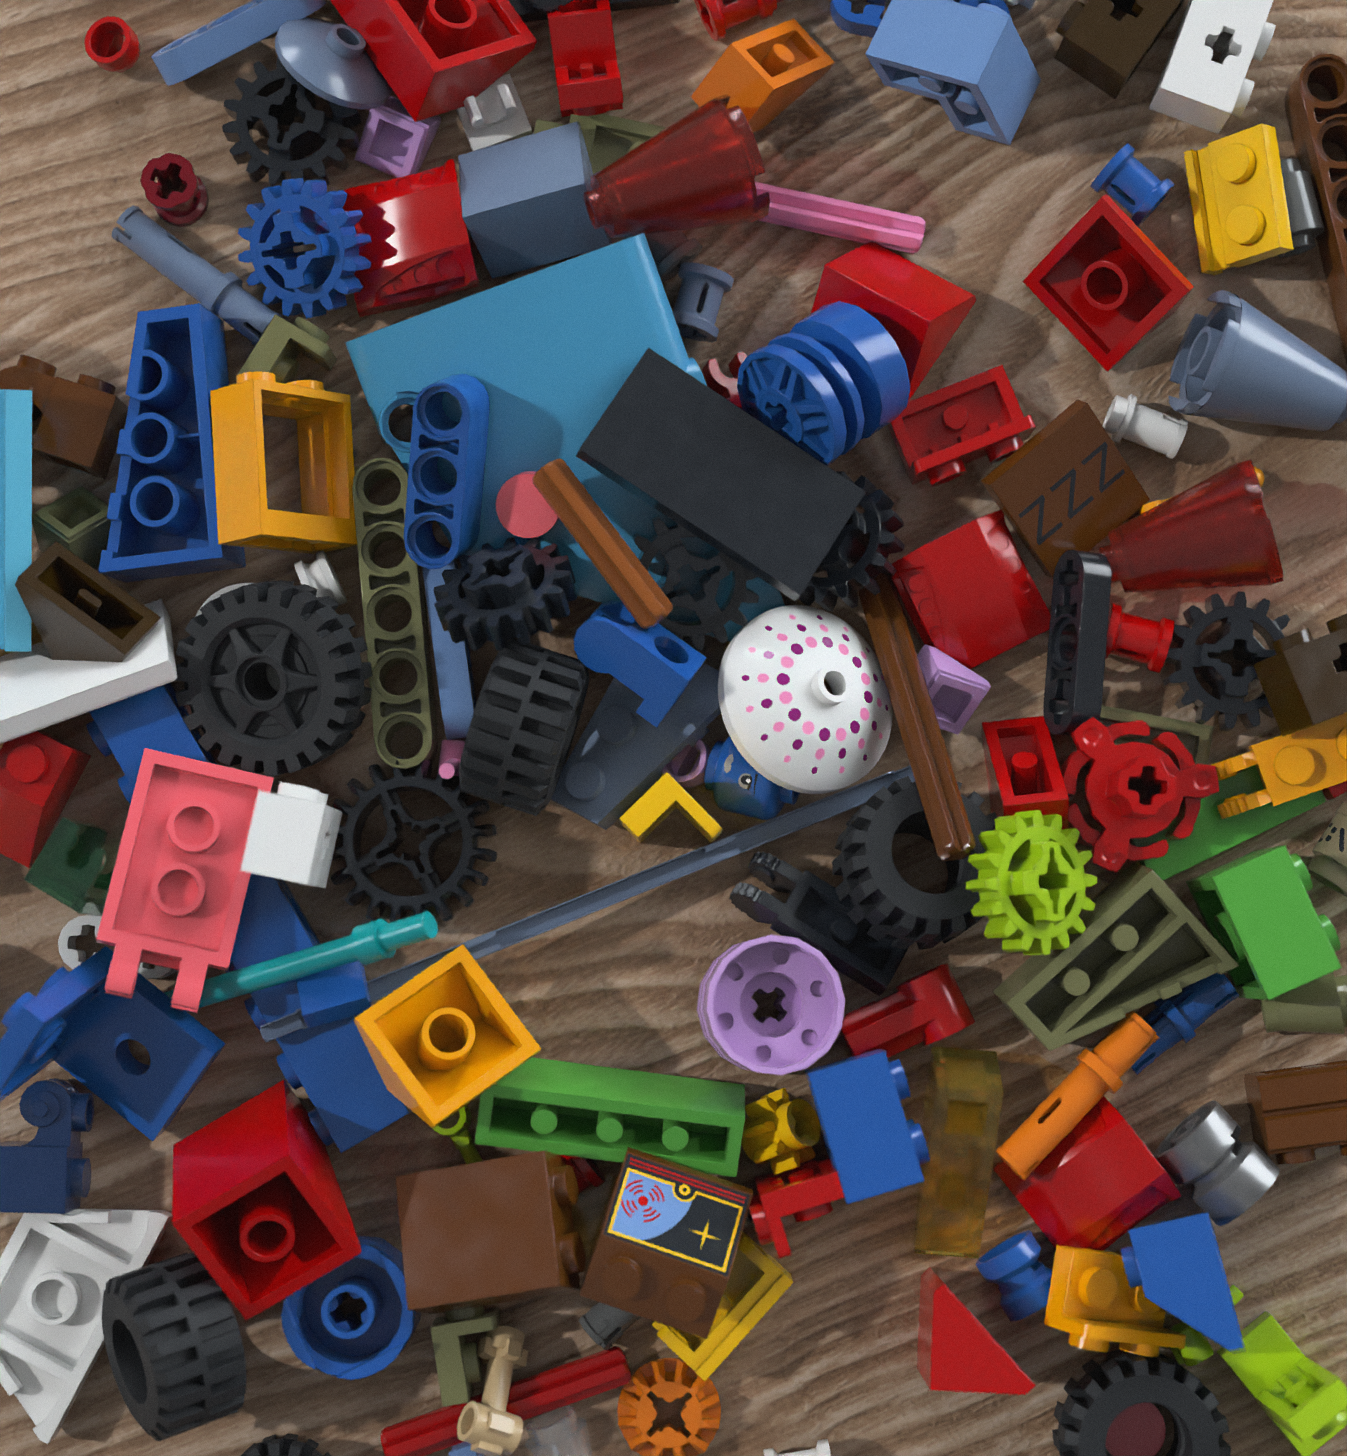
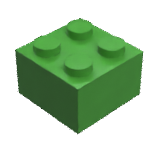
M1285 845L1253 851L1186 881L1209 933L1239 965L1227 971L1236 992L1239 994V998L1270 1000L1342 968L1335 954L1336 951L1341 949L1336 930L1325 914L1317 915L1307 894V891L1313 888L1310 874L1302 859L1296 853L1289 855Z

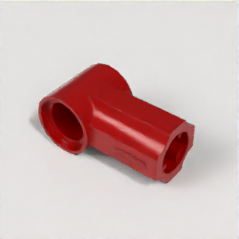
M945 963L896 986L897 992L843 1016L841 1033L852 1056L882 1049L885 1050L887 1058L921 1042L923 1046L953 1035L975 1023V1019L949 964Z

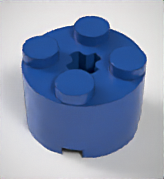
M357 1236L361 1245V1253L284 1298L281 1320L287 1342L295 1355L314 1370L317 1369L326 1374L337 1376L336 1378L349 1380L373 1375L387 1367L397 1358L413 1336L420 1322L421 1312L408 1311L403 1254L389 1242L379 1237ZM347 1292H349L353 1299L360 1297L364 1299L367 1307L361 1313V1320H359L354 1312L344 1315L340 1310L339 1305L347 1298Z

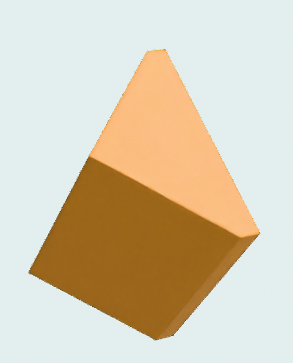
M463 944L354 1019L387 1090L432 1128L541 1050L540 1046Z

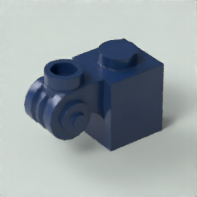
M54 1078L35 1082L28 1086L22 1094L19 1107L24 1120L38 1127L36 1136L31 1141L0 1142V1212L65 1214L80 1208L81 1198H86L89 1194L91 1162L89 1158H82L83 1142H80L81 1132H90L92 1128L94 1099L92 1093H80L73 1084L64 1079Z

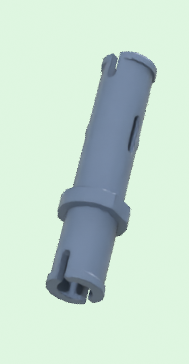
M138 206L129 207L117 220L116 223L125 230L122 231L120 228L115 227L112 231V238L122 243L162 275L200 302L201 305L250 340L254 346H256L275 314L283 318L279 313L272 311L242 288L243 282L238 276L232 272L223 274L186 244L149 218Z

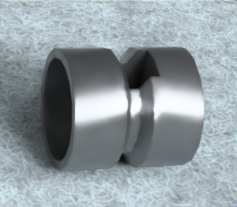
M1212 1100L1195 1110L1177 1125L1160 1143L1154 1153V1157L1178 1184H1193L1194 1189L1191 1198L1204 1212H1208L1216 1225L1222 1226L1236 1219L1254 1205L1273 1185L1280 1169L1255 1142H1240L1238 1138L1241 1127L1217 1101Z

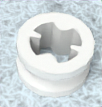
M323 550L316 553L315 561L310 564H305L302 560L294 563L301 584L318 589L317 597L330 596L339 605L347 602L339 579Z

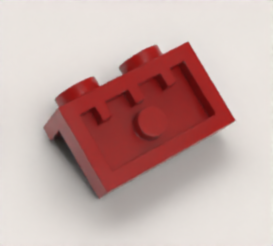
M828 1155L800 1163L799 1168L780 1175H774L772 1171L754 1177L759 1194L752 1196L749 1208L760 1245L763 1246L774 1242L779 1259L792 1256L780 1217L793 1214L795 1222L819 1218L833 1211L832 1201L845 1198L838 1173Z

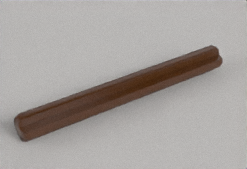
M879 573L875 580L879 585L880 593L875 596L863 588L858 591V595L937 854L943 861L961 860L971 855L976 842L897 590L889 575Z

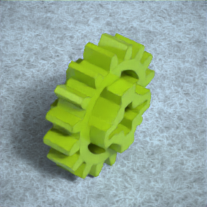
M1041 810L1015 812V815L998 817L995 819L996 830L984 831L978 836L981 845L985 849L984 854L969 855L968 862L978 869L979 872L978 879L966 882V889L972 892H979L981 900L971 909L972 915L987 916L989 918L984 935L987 938H1003L1002 950L1006 952H1023L1024 955L1050 954V950L1067 949L1070 947L1068 934H1083L1086 930L1082 919L1079 917L1080 912L1094 911L1096 904L1085 896L1086 887L1097 884V877L1085 874L1083 867L1091 859L1092 853L1090 850H1076L1075 844L1078 841L1080 832L1077 828L1061 829L1062 816L1058 814L1042 816Z

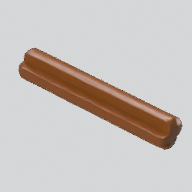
M559 458L542 466L533 476V484L642 628L648 629L664 620L673 610L672 603L566 462Z

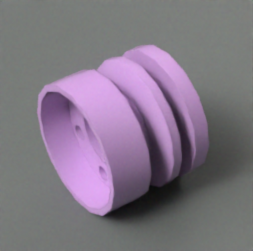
M768 935L732 945L712 961L699 985L696 1010L703 1036L721 1058L743 1070L784 1075L808 1068L830 1050L842 1028L845 997L838 973L821 951L798 938ZM774 990L778 997L773 1005L780 1013L776 1019L773 1017H761L756 1020L753 1013L758 1005L752 999L754 992L767 994Z

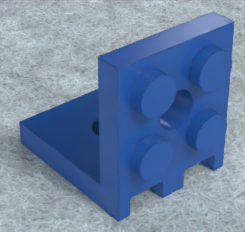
M105 946L72 971H69L64 966L59 968L45 982L36 997L30 992H26L6 1012L1 1021L8 1029L2 1039H0V1102L52 1061H55L146 1137L154 1141L169 1126L226 1043L188 1012L171 1008L172 999L139 972L132 999L106 994L105 984L114 952ZM129 1039L140 1042L147 1049L150 1055V1065L140 1063L132 1056L128 1046Z

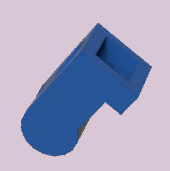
M611 600L602 603L577 629L574 637V650L579 660L587 668L597 673H609L642 697L644 701L636 713L656 728L678 701L707 658L659 623L648 629L642 628L622 601Z

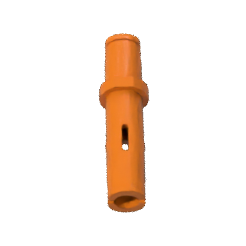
M1135 1012L1126 1013V1017L1121 1019L1091 1051L1084 1048L1076 1057L1079 1064L1037 1106L1034 1112L1015 1132L995 1150L1000 1159L1020 1178L1025 1180L1108 1091L1115 1094L1124 1085L1120 1078L1159 1039L1153 1028Z

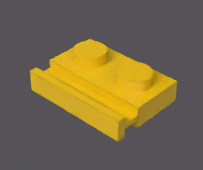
M1261 123L1208 143V147L1199 150L1191 149L1184 152L1201 273L1218 275L1228 268H1240L1294 250L1275 127Z

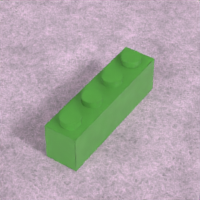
M532 1057L480 1094L475 1144L535 1152L545 1150L558 1155L621 1163L627 1148L631 1147L703 1173L736 1177L745 1123V1085Z

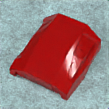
M454 159L447 160L443 166L420 173L350 187L344 190L347 193V198L343 209L345 211L361 210L363 213V217L354 225L357 234L371 235L370 243L359 246V255L371 261V268L355 271L354 274L363 285L360 292L354 293L360 317L422 305L448 294L479 287L467 226L462 218L461 196Z
M1002 509L979 517L917 548L892 563L897 571L894 576H889L897 590L900 601L921 647L925 644L935 647L969 669L1049 631L1050 612L1016 548L1005 523Z
M1105 1096L1095 1104L1025 1180L1020 1178L1002 1160L991 1167L1055 1249L1057 1245L1104 1251L1139 1222L1168 1202L1174 1201L1181 1196L1164 1168Z

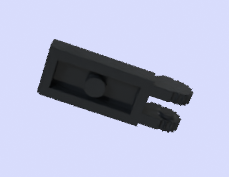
M764 851L755 853L748 864L749 872L754 875L753 877L764 882L766 886L776 892L790 894L785 903L752 884L739 882L735 885L729 898L732 900L731 903L735 905V908L745 912L748 917L756 922L772 924L770 929L785 937L798 938L821 951L834 969L880 996L888 987L908 948L892 947L893 936L889 934L880 941L867 935L872 925L865 918L855 924L847 914L854 908L850 898L840 901L835 887L808 870L801 872L787 862L779 860L777 856L765 853Z

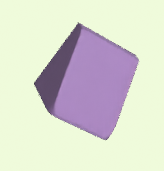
M389 96L383 105L370 109L355 160L397 178L416 174L419 172L436 135L441 117L436 115L415 122L398 98Z
M925 644L917 657L939 727L942 730L959 735L991 686L989 681L949 655Z

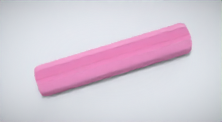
M754 181L749 182L745 189L741 208L742 215L749 219L865 244L873 241L884 248L912 254L917 253L921 248L925 232V220L922 217Z

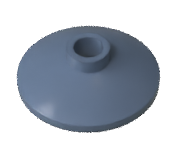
M304 17L301 20H288L279 28L275 37V49L279 60L292 77L314 94L337 105L353 109H373L383 105L389 98L392 88L364 50L366 46L365 39L354 28L311 17Z

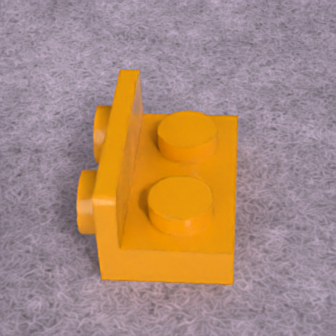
M1061 1245L1056 1246L1044 1324L1070 1333L1068 1344L1086 1350L1108 1352L1110 1341L1120 1342V1350L1148 1357H1158L1160 1346L1185 1349L1187 1335L1163 1328L1165 1310L1145 1297L1143 1286L1130 1288L1121 1253Z

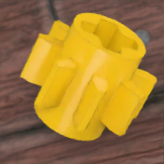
M782 1088L761 1096L760 1100L745 1105V1111L749 1118L745 1119L741 1144L745 1153L756 1164L770 1162L774 1175H780L799 1168L800 1163L815 1158L816 1154L811 1146L815 1145L819 1140L820 1123L815 1110L808 1102L802 1099L789 1101L786 1088Z

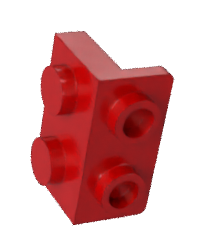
M1003 365L909 401L901 414L887 424L911 484L929 479L932 487L945 484L964 475L967 472L964 464L986 455L991 464L1007 459L1024 445L1023 441L1028 439L1036 428L1031 415L1024 417Z

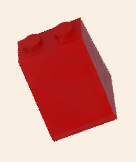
M284 1079L173 1145L172 1225L246 1321L361 1253V1245L325 1144L316 1133L307 1110Z

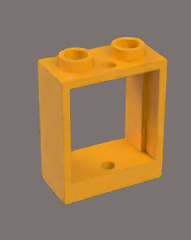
M270 372L241 373L236 376L235 384L210 391L218 544L316 554L322 550L328 552L357 545L352 490L355 471L350 395L325 391L324 383L316 380H297L286 384L276 382L275 374ZM262 415L297 420L302 513L267 508Z

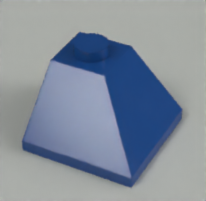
M1208 1212L1128 1230L1132 1246L1121 1248V1255L1130 1288L1143 1286L1145 1297L1232 1354L1245 1352L1246 1349L1228 1280Z

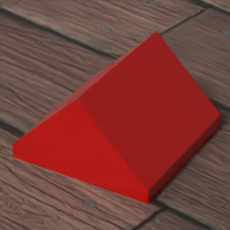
M1107 194L1095 203L1023 280L1027 287L1107 372L1169 318L1194 288L1185 276Z
M869 241L824 265L811 313L824 305L841 301L859 306L876 318L895 340L906 363L910 382L909 402L977 300L972 293L881 245Z
M929 1267L920 1277L917 1369L929 1390L1026 1395L1036 1385Z

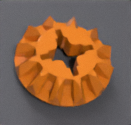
M656 1359L634 1371L630 1382L623 1386L617 1407L618 1426L630 1449L641 1456H697L706 1452L719 1430L721 1419L720 1398L712 1380L708 1378L706 1381H703L682 1359ZM652 1391L658 1398L662 1397L669 1403L677 1397L681 1399L687 1392L691 1394L685 1399V1405L681 1409V1417L685 1428L688 1430L687 1433L680 1427L676 1428L671 1423H666L661 1428L656 1427L652 1432L649 1431L658 1414L654 1399L649 1392Z

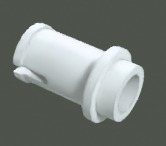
M1130 394L1127 399L1116 395L1105 416L1103 428L1106 432L1112 434L1111 440L1119 443L1123 438L1165 454L1166 457L1173 459L1185 437L1188 421L1184 419L1179 420L1138 404L1137 396Z

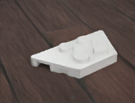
M75 1209L65 1214H23L0 1257V1383L9 1396L15 1394L36 1425L32 1430L39 1440L49 1444L55 1439L105 1345L102 1329V1301L107 1281L113 1277L147 1266L172 1219V1213L166 1210Z

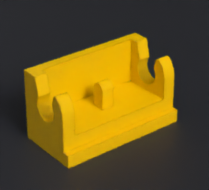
M742 1230L730 1277L708 1338L705 1339L652 1321V1326L658 1331L657 1336L690 1366L703 1381H706L793 1284V1279L786 1269Z

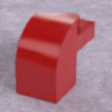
M573 0L565 6L559 5L558 10L553 9L551 13L547 11L561 117L571 116V114L592 116L607 111L623 109L622 84L616 56L609 0Z

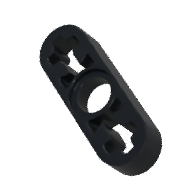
M1068 550L1062 554L1055 567L1043 704L1045 723L1049 731L1055 735L1071 736V733L1079 725L1091 717L1096 718L1098 721L1100 719L1112 578L1110 563L1106 556L1101 553Z

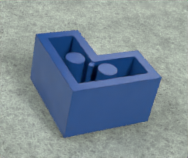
M876 1049L805 1071L822 1127L820 1131L827 1155L838 1173L845 1196L843 1199L846 1204L924 1181L920 1164L930 1162V1156L919 1123L915 1124L913 1119L906 1120L900 1100L910 1098L911 1093L900 1059L888 1062L885 1050Z

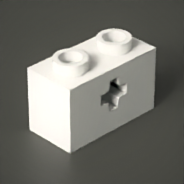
M1189 0L1149 109L1219 134L1230 115L1240 118L1247 106L1255 84L1254 81L1245 78L1252 59L1262 61L1276 25L1266 22L1273 0ZM1213 50L1222 53L1220 63L1211 60Z
M280 782L277 794L258 790L240 871L326 888L342 812L326 805L328 794L321 793L317 789Z

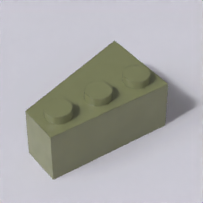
M1133 862L1092 900L1096 904L1094 911L1080 912L1079 917L1082 919L1086 930L1083 934H1068L1070 947L1067 949L1050 950V954L1032 955L1003 981L993 993L1037 1041L1049 1051H1052L1125 1018L1126 1013L1157 999L1165 1000L1183 992L1182 988L1215 973H1225L1239 965L1153 869Z

